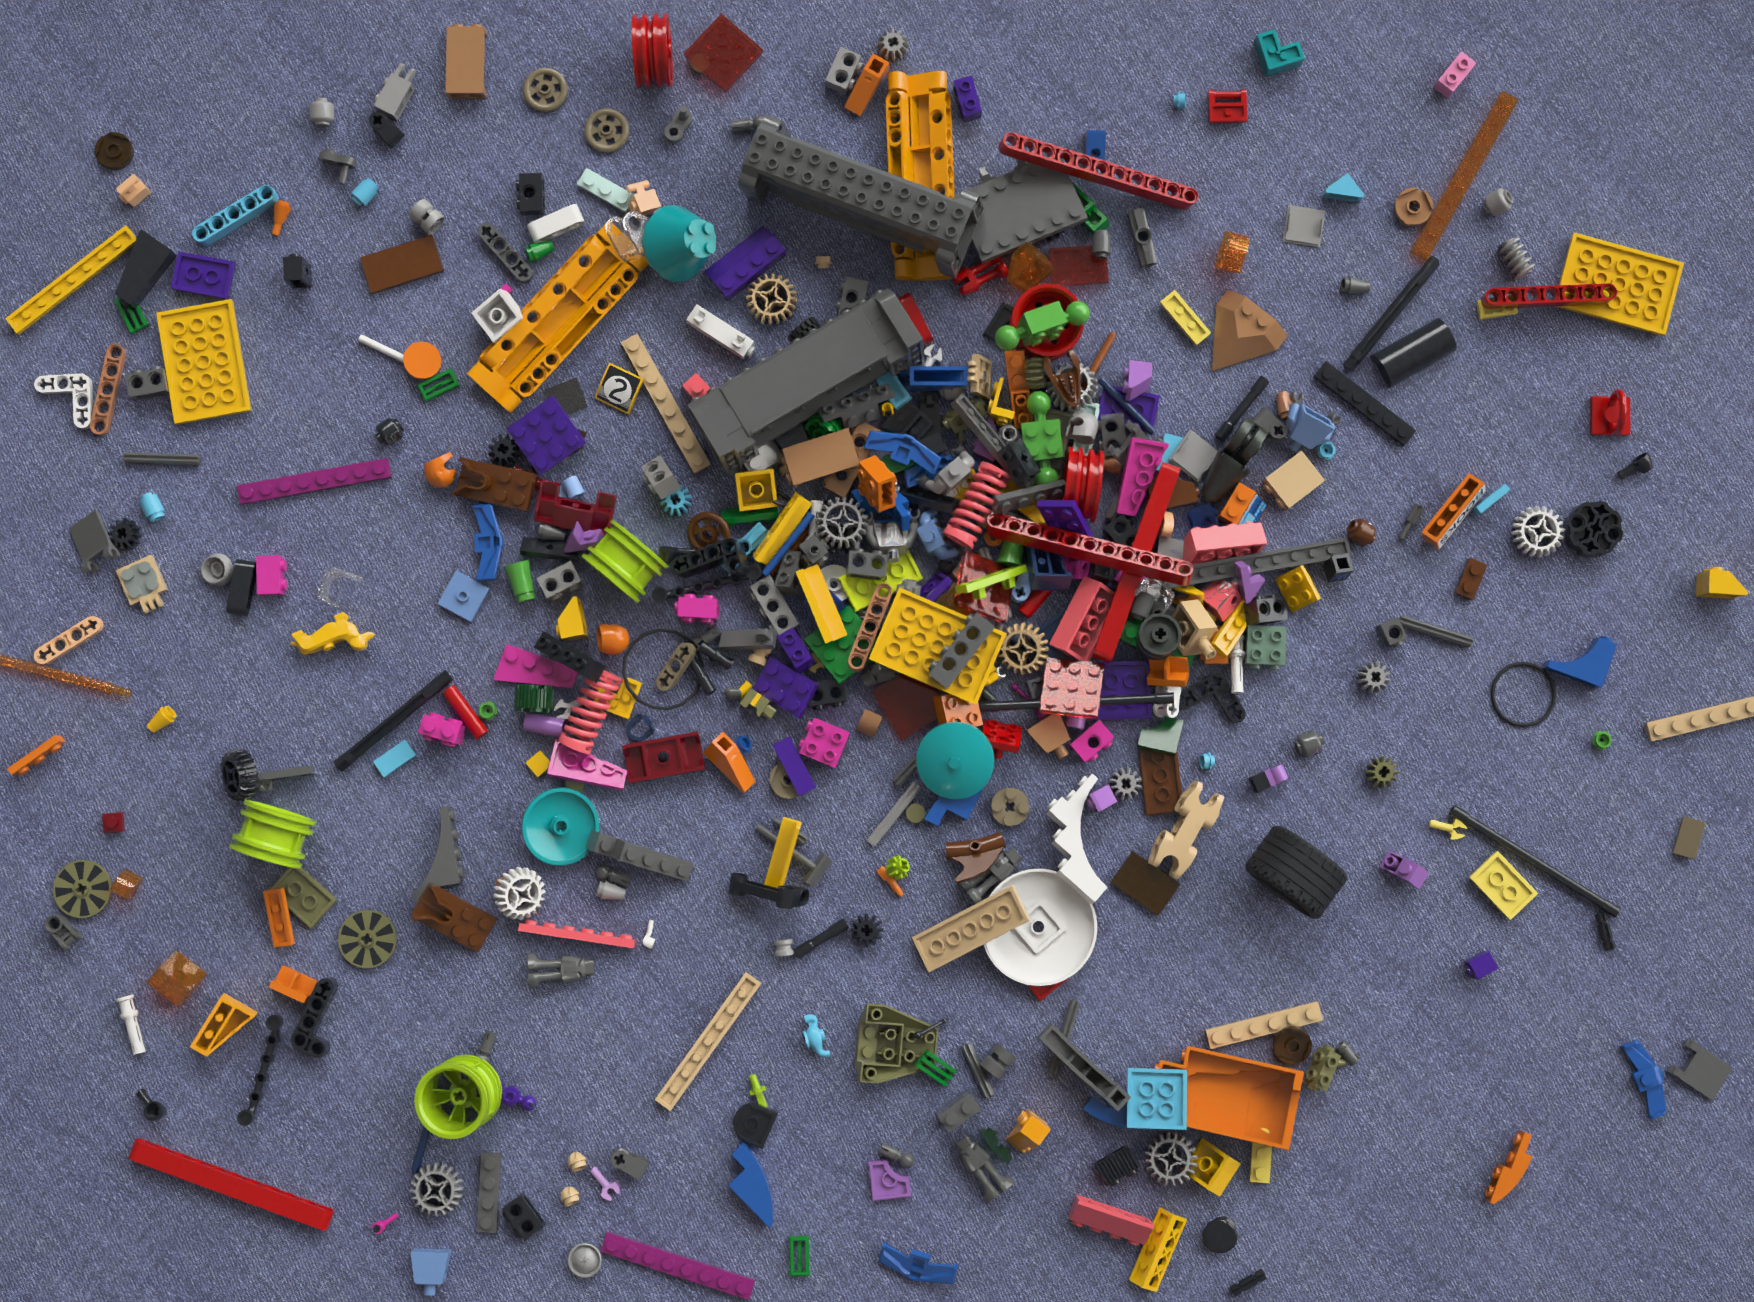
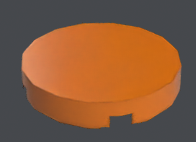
M420 341L413 343L407 347L403 355L404 369L415 379H430L438 373L441 367L440 352L434 345L428 342Z

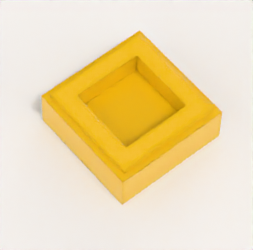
M540 750L525 763L537 777H540L548 770L550 760Z

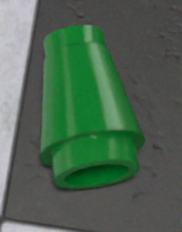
M551 240L529 244L525 248L530 262H537L554 251Z

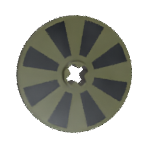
M73 861L64 866L57 874L53 885L54 899L58 907L69 916L75 918L92 917L100 913L107 906L111 898V878L108 872L94 861ZM81 884H82V886H86V887H87V889L84 890V893H83V892H79V888H81Z
M375 910L358 911L349 916L342 924L338 936L339 948L344 958L354 966L360 968L377 967L385 963L392 956L397 944L396 929L392 921L381 912ZM367 934L372 938V941L368 942V944L363 940V937L367 936Z

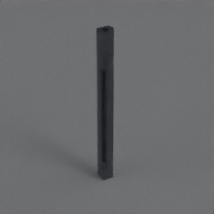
M1430 256L1343 363L1345 369L1353 372L1440 265L1436 257Z
M444 670L353 747L334 761L335 766L343 772L418 708L454 680L452 676Z

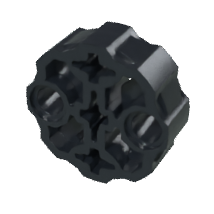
M1603 501L1582 503L1574 507L1569 516L1564 519V541L1569 548L1575 550L1577 555L1581 557H1600L1608 554L1622 540L1624 532L1621 526V515ZM1572 519H1575L1578 522L1577 528H1574L1572 526ZM1609 531H1612L1614 533V540L1609 538ZM1588 544V548H1590L1591 550L1587 551V547H1585L1584 545Z

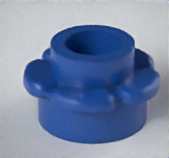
M738 736L734 740L741 754L748 753L752 747L751 740L747 736Z

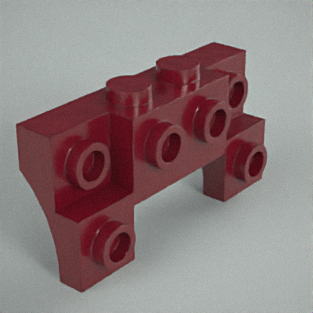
M541 480L534 513L535 522L558 526L561 529H573L578 521L584 532L601 529L604 536L606 535L604 529L605 527L610 529L612 526L610 521L615 513L617 495L598 491L596 504L559 497L561 483Z

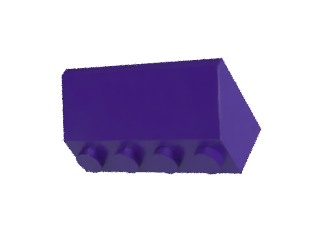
M762 226L705 270L704 273L728 302L787 255L786 249L767 228Z

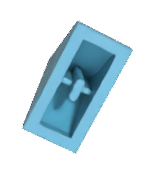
M1347 173L1326 188L1322 197L1360 203L1364 193Z

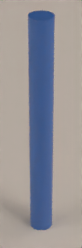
M808 512L762 570L763 574L768 576L815 517L812 513Z

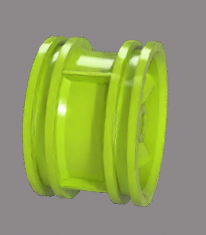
M612 519L610 521L612 524L610 529L608 527L604 529L606 535L595 548L588 547L590 551L588 555L583 553L581 557L638 604L640 602L638 599L640 594L643 596L646 594L644 591L645 586L655 575L661 577L662 573L660 571L662 568L667 570L669 566L634 535Z
M245 799L243 804L246 805V809H241L240 811L245 818L240 832L233 833L232 838L235 841L229 843V848L264 861L301 869L303 864L299 861L300 859H305L306 856L301 853V849L306 835H313L314 831L310 828L311 826H316L317 821L285 809Z
M457 1055L432 1068L421 1078L415 1091V1110L424 1127L434 1135L445 1139L463 1138L484 1125L496 1114L502 1100V1085L497 1072L487 1061L474 1055ZM442 1073L452 1083L449 1090L437 1088ZM461 1073L470 1078L469 1081L461 1079ZM476 1088H478L480 1097H477ZM449 1100L455 1105L450 1116L440 1105ZM472 1105L478 1116L475 1121L466 1122L465 1108Z

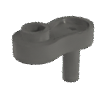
M682 105L680 109L675 111L672 121L665 127L664 137L669 143L676 144L680 142L684 131L692 123V114L685 105Z
M330 149L320 151L319 161L330 165L342 166L338 183L346 185L349 168L354 169L357 160L346 155L335 154L336 152Z

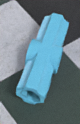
M760 522L742 539L738 540L741 544H749V550L746 552L747 557L752 555L768 533V530Z

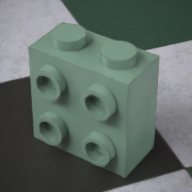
M1247 625L1244 640V665H1249L1250 669H1261V666H1268V669L1280 670V666L1285 665L1286 627Z

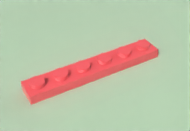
M525 920V923H519L518 931L628 948H635L636 940L632 939V935L621 934L620 937L613 936V932L602 931L601 934H596L593 929L582 928V931H576L575 927L563 925L562 929L556 928L554 923L546 922L542 926L536 925L537 921Z

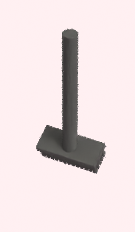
M759 824L755 830L776 844L777 836ZM794 849L792 856L809 868L802 880L814 887L833 862L822 852L815 862Z

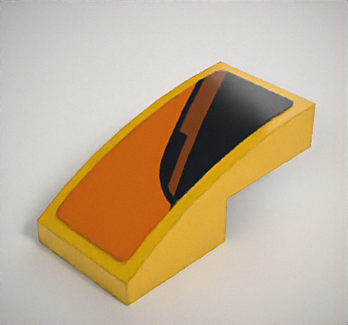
M1191 585L1186 588L1178 587L1167 590L1165 586L1164 598L1177 605L1180 601L1199 600L1204 605L1205 593Z

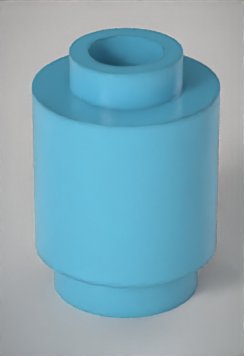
M369 178L362 180L351 192L353 195L351 199L359 206L362 204L366 206L377 194L379 187Z
M150 492L141 496L139 504L150 522H155L165 517L163 513L165 510L157 494L152 495Z

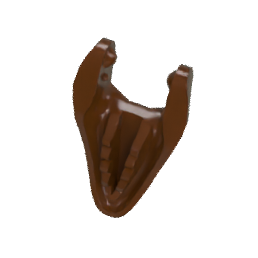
M1068 349L1066 355L1070 358L1072 364L1071 371L1054 375L1050 364L1051 359L1048 356L1044 357L1043 364L1047 376L1068 405L1074 407L1079 405L1081 398L1080 362L1074 350Z

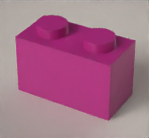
M280 555L256 556L257 595H285L287 580L284 579V572L287 571V562L284 560V557Z

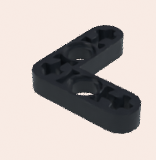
M1213 673L1180 694V697L1186 698L1190 696L1187 693L1190 691L1192 697L1196 700L1195 702H1193V699L1188 700L1186 707L1179 704L1180 710L1189 709L1213 694L1231 722H1241L1246 716L1240 701L1235 694L1231 693L1230 685L1220 673ZM1213 676L1215 678H1220V686H1217L1216 684L1211 686L1210 689L1212 691L1209 692L1208 686L1204 683V681H1207V684H1209L1213 681ZM1197 686H1202L1205 689V694L1202 697L1196 696L1194 692ZM1224 692L1231 695L1229 703H1224L1221 700V695ZM1234 702L1237 704L1233 706L1236 711H1241V714H1239V719L1237 717H1232V714L1234 712L1231 708H1229L1228 710L1226 708L1227 706L1232 705Z

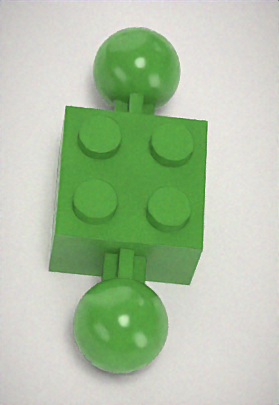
M1057 301L1025 312L1016 325L1017 328L1010 325L1000 327L995 334V342L1001 349L1011 350L1018 345L1020 339H1022L1025 346H1037L1045 339L1054 340L1060 336L1067 323L1074 326L1085 324L1090 317L1089 307L1084 302L1074 301L1063 312L1060 302Z
M1035 391L1029 395L1026 403L1028 410L1034 414L1035 422L1021 423L1023 442L1035 462H1039L1041 472L1034 477L1037 486L1059 480L1058 473L1051 468V461L1064 460L1060 419L1046 420V413L1051 407L1050 397L1045 392Z

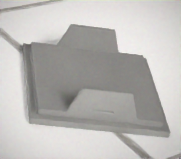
M1288 205L1282 242L1320 248L1325 211Z
M1190 429L1168 460L1181 468L1183 472L1198 483L1213 463L1218 451Z

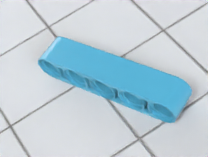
M263 185L197 225L192 231V236L199 244L209 246L273 207L274 202L278 203L279 196L271 186ZM267 193H272L269 199H264ZM255 202V207L248 209L249 204ZM239 212L238 218L232 219L233 214ZM223 222V226L220 229H216V225ZM203 232H207L206 237L204 239H200V235Z

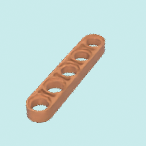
M112 344L106 350L91 418L90 429L99 436L106 435L110 430L126 359L125 349L118 344ZM115 348L121 350V355L118 358L112 357V351ZM110 367H116L117 373L115 376L108 375ZM107 385L113 387V391L109 395L104 394V387ZM107 403L109 406L108 411L101 413L99 410L100 406ZM98 422H103L105 425L104 430L101 432H97L95 429Z
M882 583L876 587L848 658V666L854 672L864 669L892 597V588L888 584ZM885 588L889 591V595L887 597H880L878 591ZM880 606L882 613L878 615L873 614L871 611L872 607ZM873 623L876 629L873 632H868L865 630V625ZM861 640H866L869 643V647L867 649H860L858 643ZM853 658H860L862 660L861 666L854 667L851 664Z

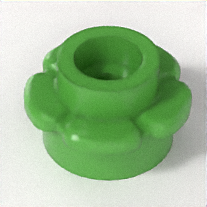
M487 701L479 706V716L482 719L492 720L494 715L497 714L498 710L493 702Z
M1597 731L1594 734L1592 743L1598 749L1604 750L1611 745V736L1606 731Z

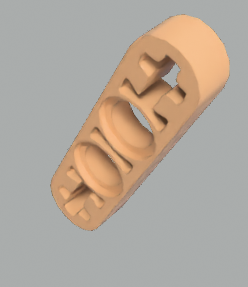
M87 617L36 649L34 652L35 661L44 665L52 663L100 633L103 629V621L98 617ZM91 621L97 622L95 625L96 629L89 628L85 631L82 626L84 628L90 627L92 625ZM76 630H80L82 634L81 639L75 641L72 637L73 632ZM60 640L65 642V648L62 651L56 649V643ZM51 650L54 652L47 654L46 660L40 658L42 657V652L48 653Z

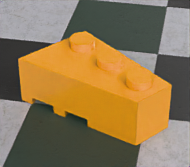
M223 993L190 1045V1048L207 1057L255 1017L258 1012Z
M1027 1109L1026 1112L1022 1110L1016 1119L1017 1124L1005 1140L1024 1154L1026 1151H1030L1031 1148L1038 1147L1051 1129L1047 1122L1031 1110Z

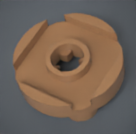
M1414 187L1402 191L1394 202L1395 216L1407 227L1419 226L1425 223L1433 210V201L1430 195ZM1409 203L1417 204V211L1413 212V210H1410Z

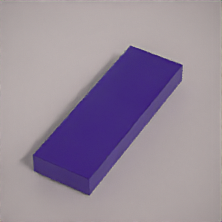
M790 736L773 744L798 795L801 796L815 789L816 786Z

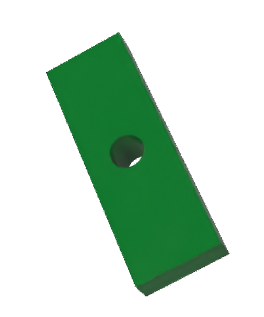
M737 507L721 509V517L727 522L728 526H734L737 523L746 522L752 524L762 520L773 521L779 517L778 507L739 511Z

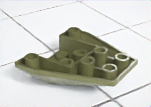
M866 1003L858 1020L855 1065L858 1081L863 1083H882L922 1071L915 1064L926 1049L936 1055L939 1028L936 1027L921 1035L920 1039H915V1032H920L932 1025L887 1005ZM927 1055L926 1059L935 1064L936 1061ZM922 1062L921 1065H923L927 1069H931L929 1065Z

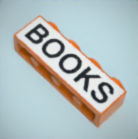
M1468 473L1421 532L1423 540L1439 550L1486 492L1485 483Z

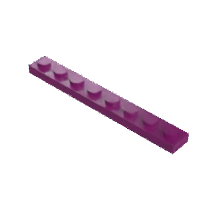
M385 458L237 485L239 502L241 505L388 479L392 478L389 459Z
M608 1231L600 1251L747 1300L750 1299L755 1279Z

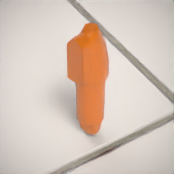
M881 866L877 870L883 881H887L894 893L902 897L903 892L893 877L888 876L886 868Z

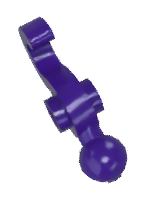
M500 1079L502 1085L501 1101L503 1104L514 1106L519 1103L525 1111H532L536 1107L534 1097H522L517 1087L508 1086L505 1088L504 1082Z

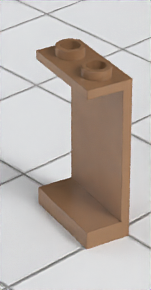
M453 24L452 26H447L446 94L449 99H487V91L484 87L485 36L488 33L485 27L480 24H472L471 26Z
M848 428L783 448V454L780 455L783 466L787 465L789 472L786 473L789 484L793 483L794 488L798 487V484L849 468L855 469L859 467V460Z

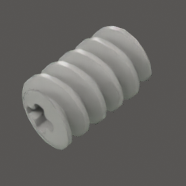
M1520 237L1512 238L1497 247H1503L1499 252L1500 254H1507L1503 260H1510L1507 267H1514L1511 270V274H1517L1514 278L1515 280L1532 272L1531 269L1535 266L1534 263L1528 264L1531 257L1524 258V255L1528 252L1527 250H1520L1524 244L1517 245Z

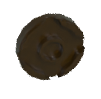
M110 132L98 139L95 145V156L103 167L109 170H120L128 166L132 161L134 148L131 141L125 135L119 132Z
M1288 1026L1276 1034L1272 1046L1275 1055L1280 1061L1285 1064L1294 1065L1308 1058L1312 1050V1041L1304 1029L1298 1026Z

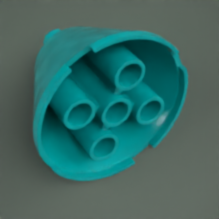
M668 205L653 212L649 221H646L643 229L642 246L645 258L650 267H653L659 273V276L667 281L684 282L692 279L701 271L710 255L716 250V235L713 224L703 220L682 206Z

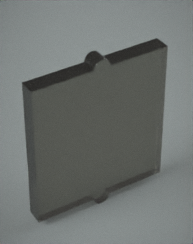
M577 378L545 389L548 398L553 395L567 415L588 407L583 395L584 391L581 390Z

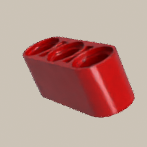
M908 292L898 297L901 305L923 338V344L926 345L934 341L911 294Z

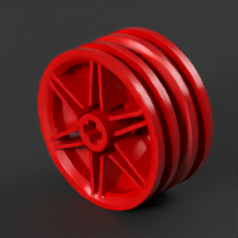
M656 13L653 15L652 21H650L647 14H642V18H638L637 14L632 16V53L637 89H642V85H646V88H652L653 81L656 82L658 88H663V84H667L668 88H672L673 57L668 13H663V17H659V14Z
M1056 284L1034 286L1025 291L1016 302L1010 316L1009 325L1017 328L1016 325L1023 313L1037 309L1035 307L1036 303H1041L1043 307L1059 301L1063 312H1065L1070 303L1079 300L1071 291ZM1068 323L1069 327L1064 329L1060 336L1056 338L1058 340L1056 344H1052L1051 340L1045 339L1037 346H1025L1022 339H1020L1016 347L1017 349H1023L1024 355L1028 358H1044L1048 356L1051 361L1060 359L1066 355L1068 349H1073L1082 335L1084 324L1074 326Z
M1069 446L1062 477L1066 482L1065 494L1060 500H1075L1084 519H1089V522L1094 524L1101 493L1104 451L1099 450L1098 454H1095L1094 449H1089L1087 454L1084 455L1082 448L1073 451V447Z

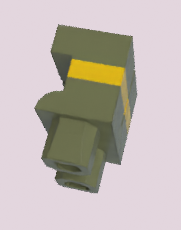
M752 688L749 689L740 702V705L746 709L749 705L755 707L759 718L763 715L771 720L776 713V710L768 705L770 701Z

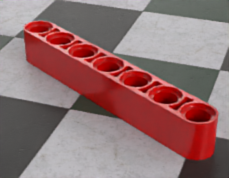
M1609 283L1491 288L1481 297V304L1486 309L1604 305L1616 297L1617 288ZM1603 290L1609 293V298L1603 295ZM1584 291L1590 294V299L1584 296ZM1546 292L1552 295V300L1546 298ZM1526 293H1530L1533 296V301L1527 299ZM1564 293H1570L1571 299H1567ZM1507 294L1513 295L1514 302L1508 300ZM1488 295H1493L1495 302H1491L1488 299Z

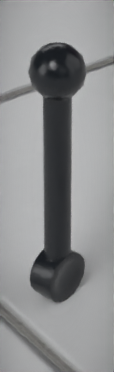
M947 1018L920 1032H915L914 1038L920 1039L921 1035L948 1022Z

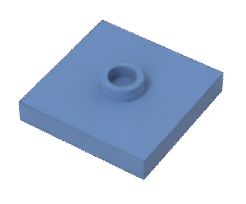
M456 570L438 604L473 622L490 588Z

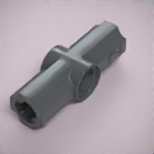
M1144 208L1133 209L1128 212L1134 237L1133 243L1137 249L1141 268L1151 267L1157 264V259ZM1138 235H1145L1147 237V241H1140L1138 239Z

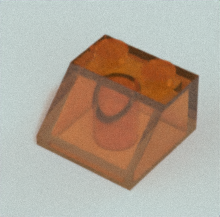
M1026 242L1019 246L1012 254L1007 281L1025 292L1041 283L1055 271V268L1045 253Z
M176 950L158 967L147 984L176 1006H181L187 1002L208 973Z

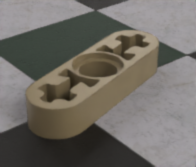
M681 643L678 645L656 679L658 689L669 691L675 687L696 655V648L692 643ZM684 648H688L689 655H684ZM675 661L680 664L678 672H674L672 669V664ZM668 678V685L664 686L665 682L663 681V679Z

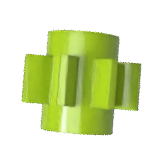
M897 855L887 860L886 872L888 876L894 877L895 880L908 876L907 872L910 866L905 858Z

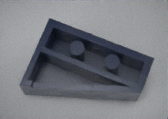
M1024 546L1030 590L1068 591L1073 576L1065 568L1064 560L1060 559L1058 554Z

